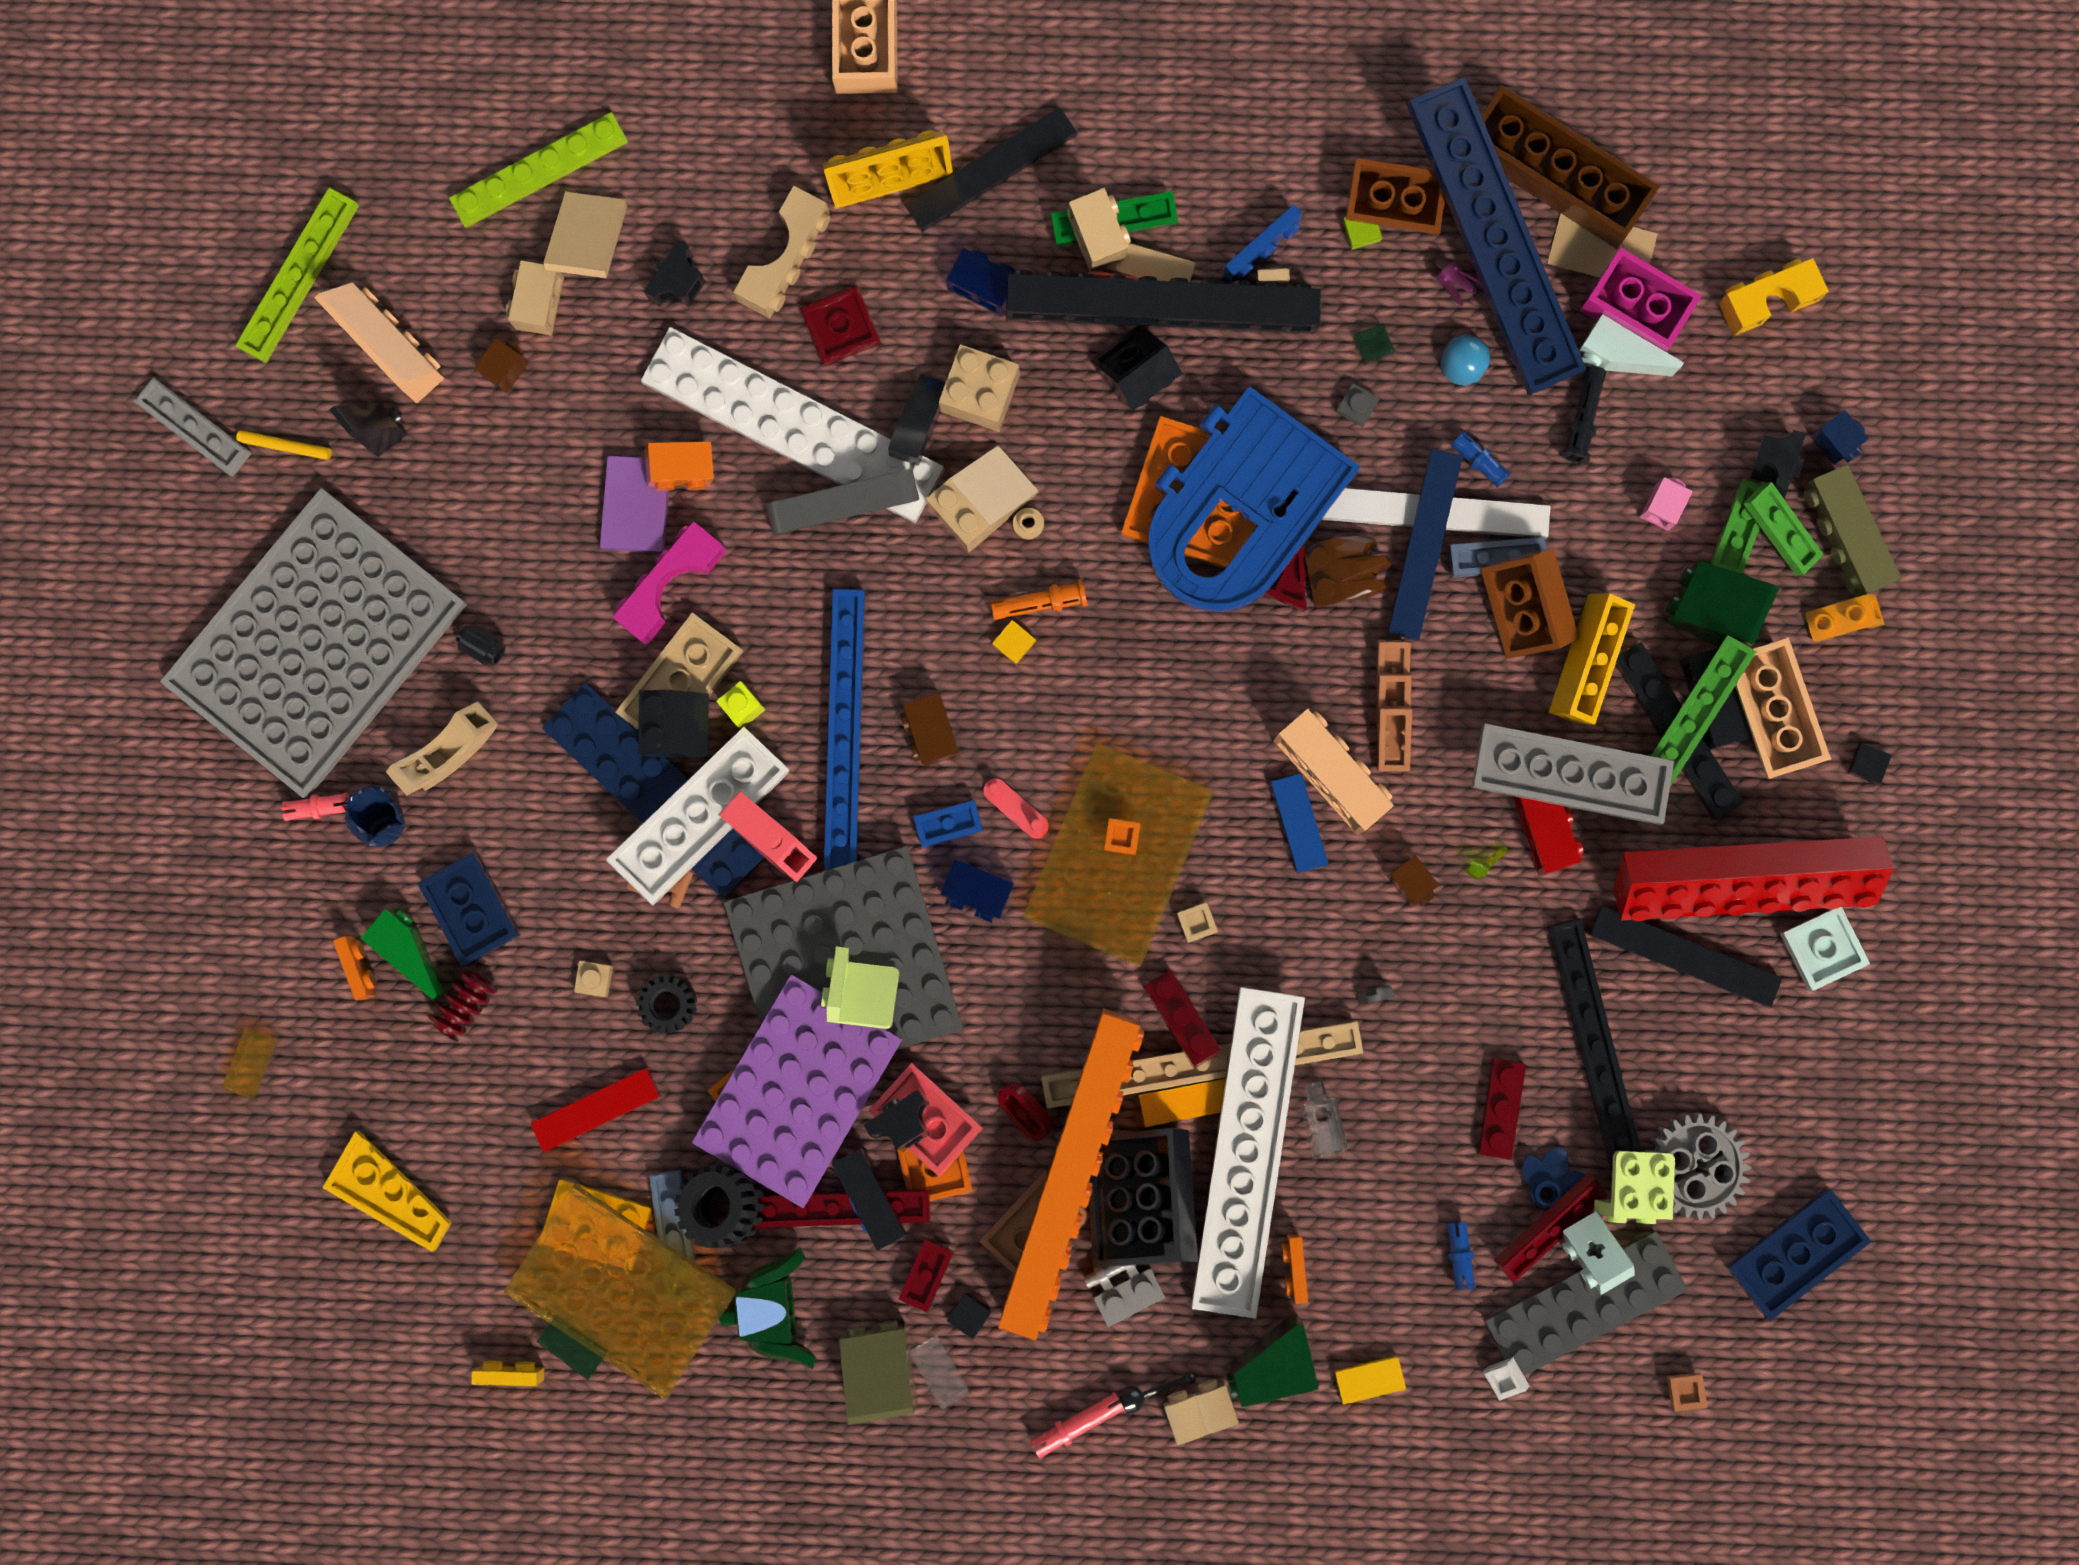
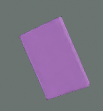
M607 457L600 548L602 550L661 553L664 551L669 491H656L655 487H647L645 458Z

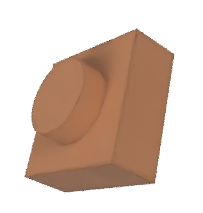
M1701 1373L1667 1376L1671 1409L1673 1411L1707 1408L1703 1375Z

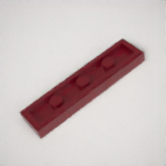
M1590 1173L1586 1174L1500 1253L1494 1261L1514 1283L1564 1237L1563 1230L1584 1219L1594 1210L1595 1200H1605L1608 1195L1596 1178Z

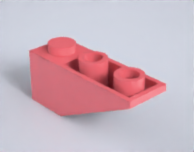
M738 791L718 814L782 874L795 882H798L817 860V857L797 838L741 791Z

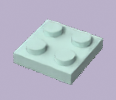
M1842 907L1825 911L1780 933L1808 991H1814L1870 964Z

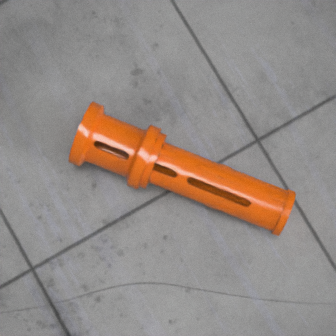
M1078 579L1077 583L1063 586L1052 584L1049 590L991 601L994 620L1048 609L1060 612L1064 607L1079 604L1083 607L1088 606L1083 579Z

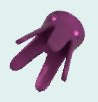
M1454 261L1445 268L1438 264L1442 272L1436 280L1451 293L1456 302L1462 307L1464 302L1452 283L1454 282L1470 294H1476V288L1464 276L1480 283V280L1461 271Z

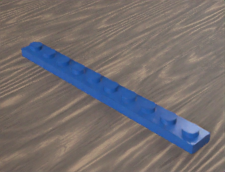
M833 589L824 871L857 861L865 616L864 590Z

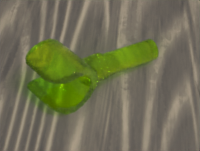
M1502 846L1485 863L1475 858L1466 872L1477 880L1482 879L1489 873L1494 863L1508 852V849Z

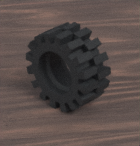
M657 976L653 980L647 981L644 984L645 987L640 989L638 993L640 995L639 1000H636V1006L639 1007L637 1014L638 1017L641 1016V1022L645 1026L650 1027V1030L660 1033H672L684 1029L693 1020L692 1016L697 1011L695 1003L698 1002L697 997H694L693 994L695 992L694 989L688 985L687 981L676 976ZM663 992L673 993L679 1002L678 1010L670 1017L660 1015L655 1008L656 998Z

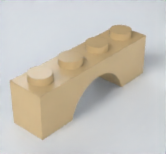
M793 186L779 211L783 224L789 230V241L786 250L776 261L768 265H748L733 292L739 303L769 319L774 311L778 312L782 308L786 297L784 295L789 284L793 286L800 275L801 270L799 267L804 258L808 259L811 256L816 244L814 242L819 231L823 233L830 222L827 203L796 186Z

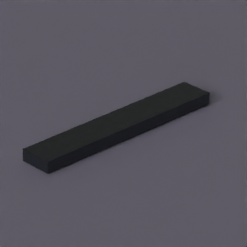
M1061 107L905 203V208L920 231L924 232L1076 137L1077 131Z
M1599 906L1588 935L1767 1008H1772L1782 978L1642 921H1621L1619 912L1604 906Z

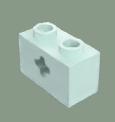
M1597 1211L1563 1230L1565 1242L1562 1243V1247L1571 1261L1578 1260L1583 1268L1580 1271L1581 1276L1590 1289L1596 1287L1600 1295L1634 1276V1265ZM1594 1250L1597 1254L1601 1253L1602 1258L1598 1260L1594 1255L1590 1257V1252Z

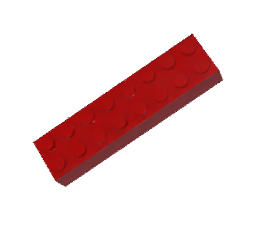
M1883 836L1624 852L1613 891L1621 921H1644L1656 918L1671 920L1689 916L1704 918L1722 914L1736 916L1754 912L1769 914L1787 910L1802 912L1808 909L1820 908L1834 910L1840 907L1853 906L1866 908L1878 905L1894 870V866Z

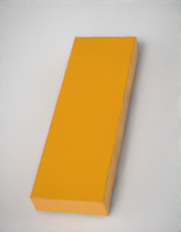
M1226 1078L1140 1094L1139 1099L1145 1127L1221 1113Z

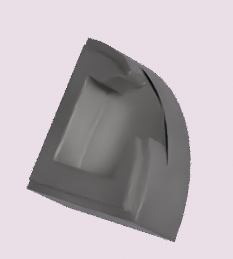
M1390 985L1359 991L1357 994L1359 1005L1395 998L1393 988Z

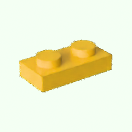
M484 1361L483 1366H479L472 1371L471 1384L537 1386L544 1381V1367H535L534 1362L527 1361L516 1362L515 1367L502 1366V1361Z

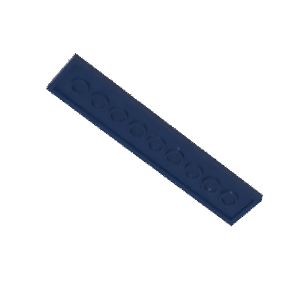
M1463 77L1409 100L1406 106L1527 395H1532L1585 371L1584 362L1466 78Z

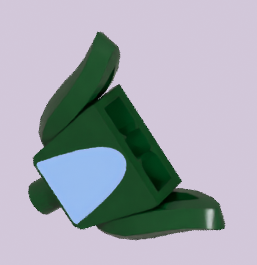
M799 1247L790 1255L750 1272L743 1280L741 1290L735 1293V1305L719 1308V1322L721 1326L737 1325L739 1340L747 1341L749 1348L757 1354L771 1359L798 1363L813 1369L816 1359L815 1354L806 1346L794 1341L797 1339L792 1281L791 1276L788 1275L797 1270L806 1258L801 1247Z

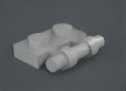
M1136 1266L1093 1268L1094 1272L1083 1277L1088 1289L1099 1283L1101 1284L1104 1291L1093 1296L1108 1327L1166 1298L1151 1267L1141 1272H1138ZM1126 1270L1130 1278L1113 1286L1109 1278Z

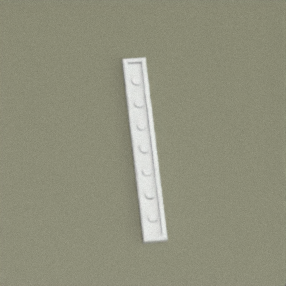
M1345 488L1322 520L1412 527L1420 495ZM1453 498L1446 530L1531 538L1545 537L1546 539L1549 535L1550 506Z

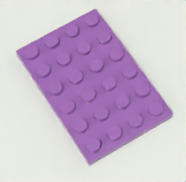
M791 974L692 1143L804 1208L903 1039L887 1029L827 1022V1007H821L823 992Z

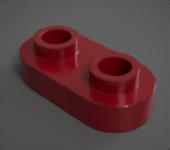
M1010 1082L999 1091V1105L1028 1138L1040 1141L1051 1132L1053 1123L1050 1115L1023 1085Z

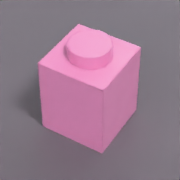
M1664 477L1655 485L1640 518L1669 531L1677 524L1693 491L1685 488V483L1676 478L1670 477L1667 479Z

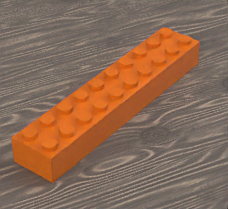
M1105 1008L1102 1009L1016 1268L1017 1272L1014 1274L998 1326L1000 1329L1035 1341L1039 1331L1045 1333L1052 1308L1048 1303L1049 1300L1056 1301L1062 1278L1058 1273L1060 1269L1066 1270L1072 1253V1245L1068 1243L1070 1237L1077 1238L1082 1223L1081 1218L1083 1214L1078 1212L1080 1206L1087 1208L1093 1183L1089 1182L1091 1175L1096 1177L1098 1175L1103 1160V1153L1099 1152L1101 1143L1108 1145L1113 1130V1122L1109 1121L1112 1112L1116 1114L1119 1112L1124 1096L1123 1091L1119 1089L1122 1081L1128 1083L1134 1066L1130 1056L1132 1050L1139 1051L1143 1040L1144 1030L1140 1029V1020Z

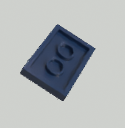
M473 852L417 883L461 967L473 963L520 936L477 853Z

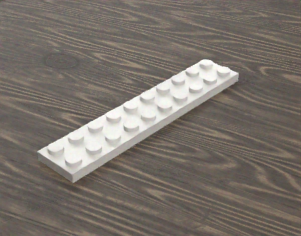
M671 327L641 379L644 385L839 485L912 469L920 500L886 509L915 524L927 503L926 498L932 494L944 471V466L922 456L919 466L890 457L888 447L891 439Z
M1240 987L1192 1296V1309L1256 1319L1304 1008V996Z

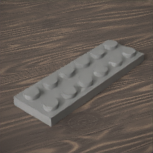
M1483 724L1471 788L1662 825L1665 820L1674 761Z

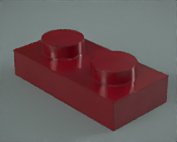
M925 1238L898 1300L928 1313L954 1251Z

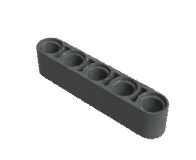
M908 469L766 504L772 533L776 535L911 503L920 499L913 470Z

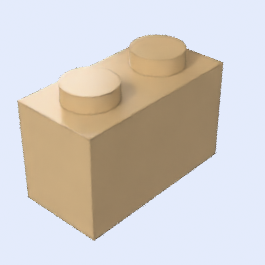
M521 260L519 270H515L513 274L512 285L515 289L513 299L508 301L506 307L508 321L515 329L552 336L564 280L561 272L545 270L544 264Z

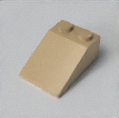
M997 446L949 478L926 498L928 508L969 553L1034 498L1039 491L1006 453Z

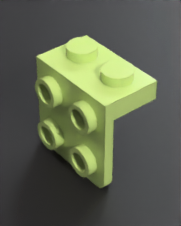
M836 947L835 957L828 958L826 977H831L830 988H823L821 1007H827V1022L882 1029L890 1028L893 1022L899 979L898 969L895 967L849 962V948Z
M1616 1151L1613 1155L1611 1200H1595L1594 1212L1597 1211L1598 1214L1607 1216V1221L1614 1223H1627V1218H1636L1637 1223L1656 1224V1219L1673 1220L1675 1157L1670 1153Z

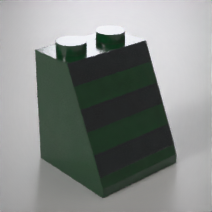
M1297 1314L1283 1320L1229 1363L1231 1373L1225 1374L1232 1400L1238 1398L1241 1408L1319 1390L1304 1323Z

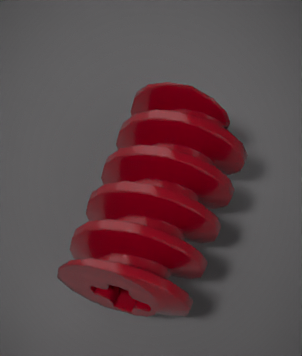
M474 971L470 975L462 972L459 973L464 983L463 985L451 984L456 992L455 995L443 994L448 1002L447 1006L436 1003L435 1006L440 1012L439 1016L430 1013L427 1015L437 1030L456 1042H459L456 1034L464 1035L466 1033L464 1024L471 1025L474 1023L471 1013L478 1015L482 1012L479 1003L488 1004L490 1002L487 993L495 994L498 991L490 981Z

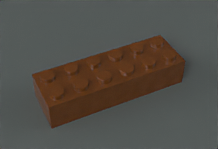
M1503 85L1481 115L1509 181L1616 249L1625 240L1660 188L1652 180Z

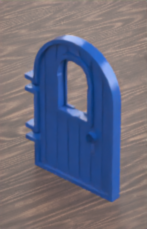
M1250 386L1228 414L1218 405H1214L1199 428L1211 437L1182 474L1175 466L1169 464L1155 483V488L1166 496L1153 516L1149 531L1148 548L1153 570L1160 583L1173 597L1192 608L1202 611L1227 612L1237 610L1253 603L1264 595L1361 467ZM1218 421L1229 426L1224 434H1221L1214 427ZM1173 480L1184 485L1178 494L1169 487ZM1295 490L1298 494L1287 506L1285 515L1277 517L1274 511L1280 509L1291 492ZM1220 500L1231 506L1233 511L1242 513L1244 519L1250 520L1258 527L1221 574L1210 578L1200 577L1188 568L1184 557L1185 548Z

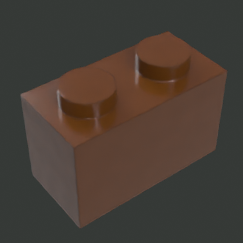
M939 692L903 704L905 712L901 713L900 717L905 732L912 731L915 742L910 743V748L915 762L921 760L922 765L926 767L960 756Z

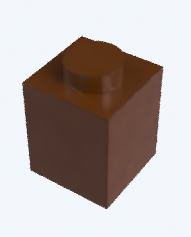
M495 338L474 369L483 378L505 393H508L528 363L521 356L524 352L521 348L509 340L504 344Z
M1416 855L1407 859L1386 876L1409 906L1417 903L1421 907L1436 896L1433 890L1440 886Z

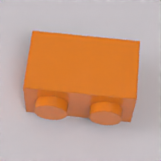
M711 442L648 443L644 449L647 487H655L656 491H671L675 489V486H687V490L706 489V485H710L714 480Z

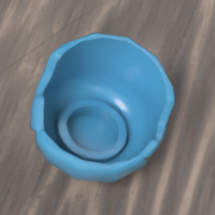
M1460 334L1457 337H1453L1440 359V366L1444 376L1452 383L1463 386L1478 382L1490 363L1491 356L1488 345L1479 337L1470 334Z

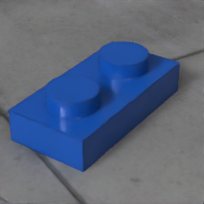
M975 800L914 817L922 848L983 832Z

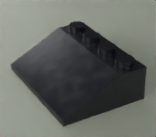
M1166 1128L1111 1134L1108 1145L1101 1143L1099 1152L1103 1153V1160L1097 1177L1091 1175L1089 1182L1093 1183L1089 1199L1093 1268L1198 1262L1189 1130Z

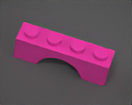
M695 522L690 526H684L678 532L675 538L677 542L670 550L665 549L660 553L655 561L656 566L649 574H643L635 584L636 590L629 598L624 597L614 609L616 613L612 618L646 646L667 623L661 609V597L666 585L674 577L685 572H699L707 575L727 552L720 542Z

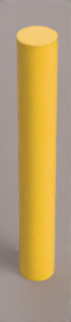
M239 430L236 436L237 442L324 460H329L331 457V448L243 430Z

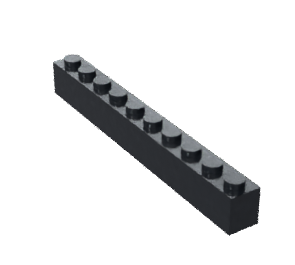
M1028 270L1014 271V274H1008L1006 282L1005 320L1314 334L1320 326L1321 289L1312 288L1310 284L1304 283L1295 284L1293 287H1281L1280 283L1266 282L1262 286H1256L1242 280L1233 281L1231 284H1219L1218 280L1204 279L1200 283L1188 282L1186 278L1157 281L1156 277L1142 276L1139 277V280L1126 279L1124 275L1117 274L1109 275L1107 278H1095V275L1091 273H1080L1076 277L1064 276L1061 272L1055 271L1047 272L1045 275H1033Z

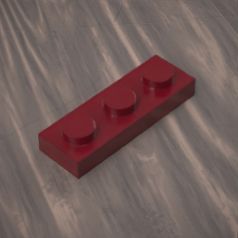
M1171 970L1143 986L1146 994L1193 1069L1221 1053L1219 1045Z
M1492 1058L1477 1154L1512 1160L1526 1064Z

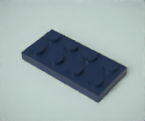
M1826 1188L1729 1263L1726 1268L1765 1319L1771 1321L1872 1241L1834 1192Z

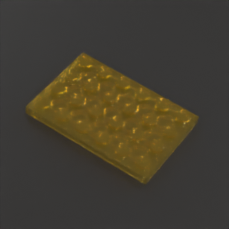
M1097 742L1023 918L1141 967L1214 791ZM1109 818L1141 823L1136 855L1104 851Z
M574 1184L503 1293L666 1400L737 1290L577 1184Z

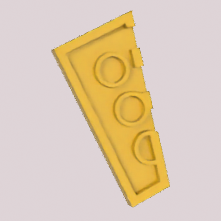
M355 1131L322 1187L431 1252L436 1251L452 1223L360 1131Z

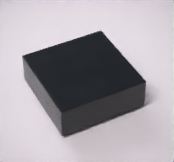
M1860 743L1857 746L1847 773L1879 785L1882 783L1892 754Z
M965 1292L948 1317L947 1322L971 1339H974L992 1311Z

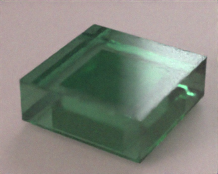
M1384 323L1356 333L1353 336L1364 365L1391 356L1395 352Z

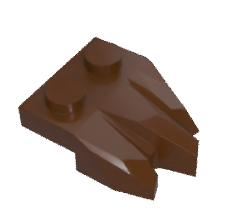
M1364 536L1332 538L1303 546L1315 607L1321 608L1345 601L1353 602L1369 598L1388 588L1384 581L1377 580L1376 575L1393 563L1387 555L1371 556V551L1377 544L1376 540Z

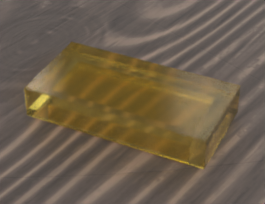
M245 1028L222 1089L255 1099L278 1038L251 1028Z

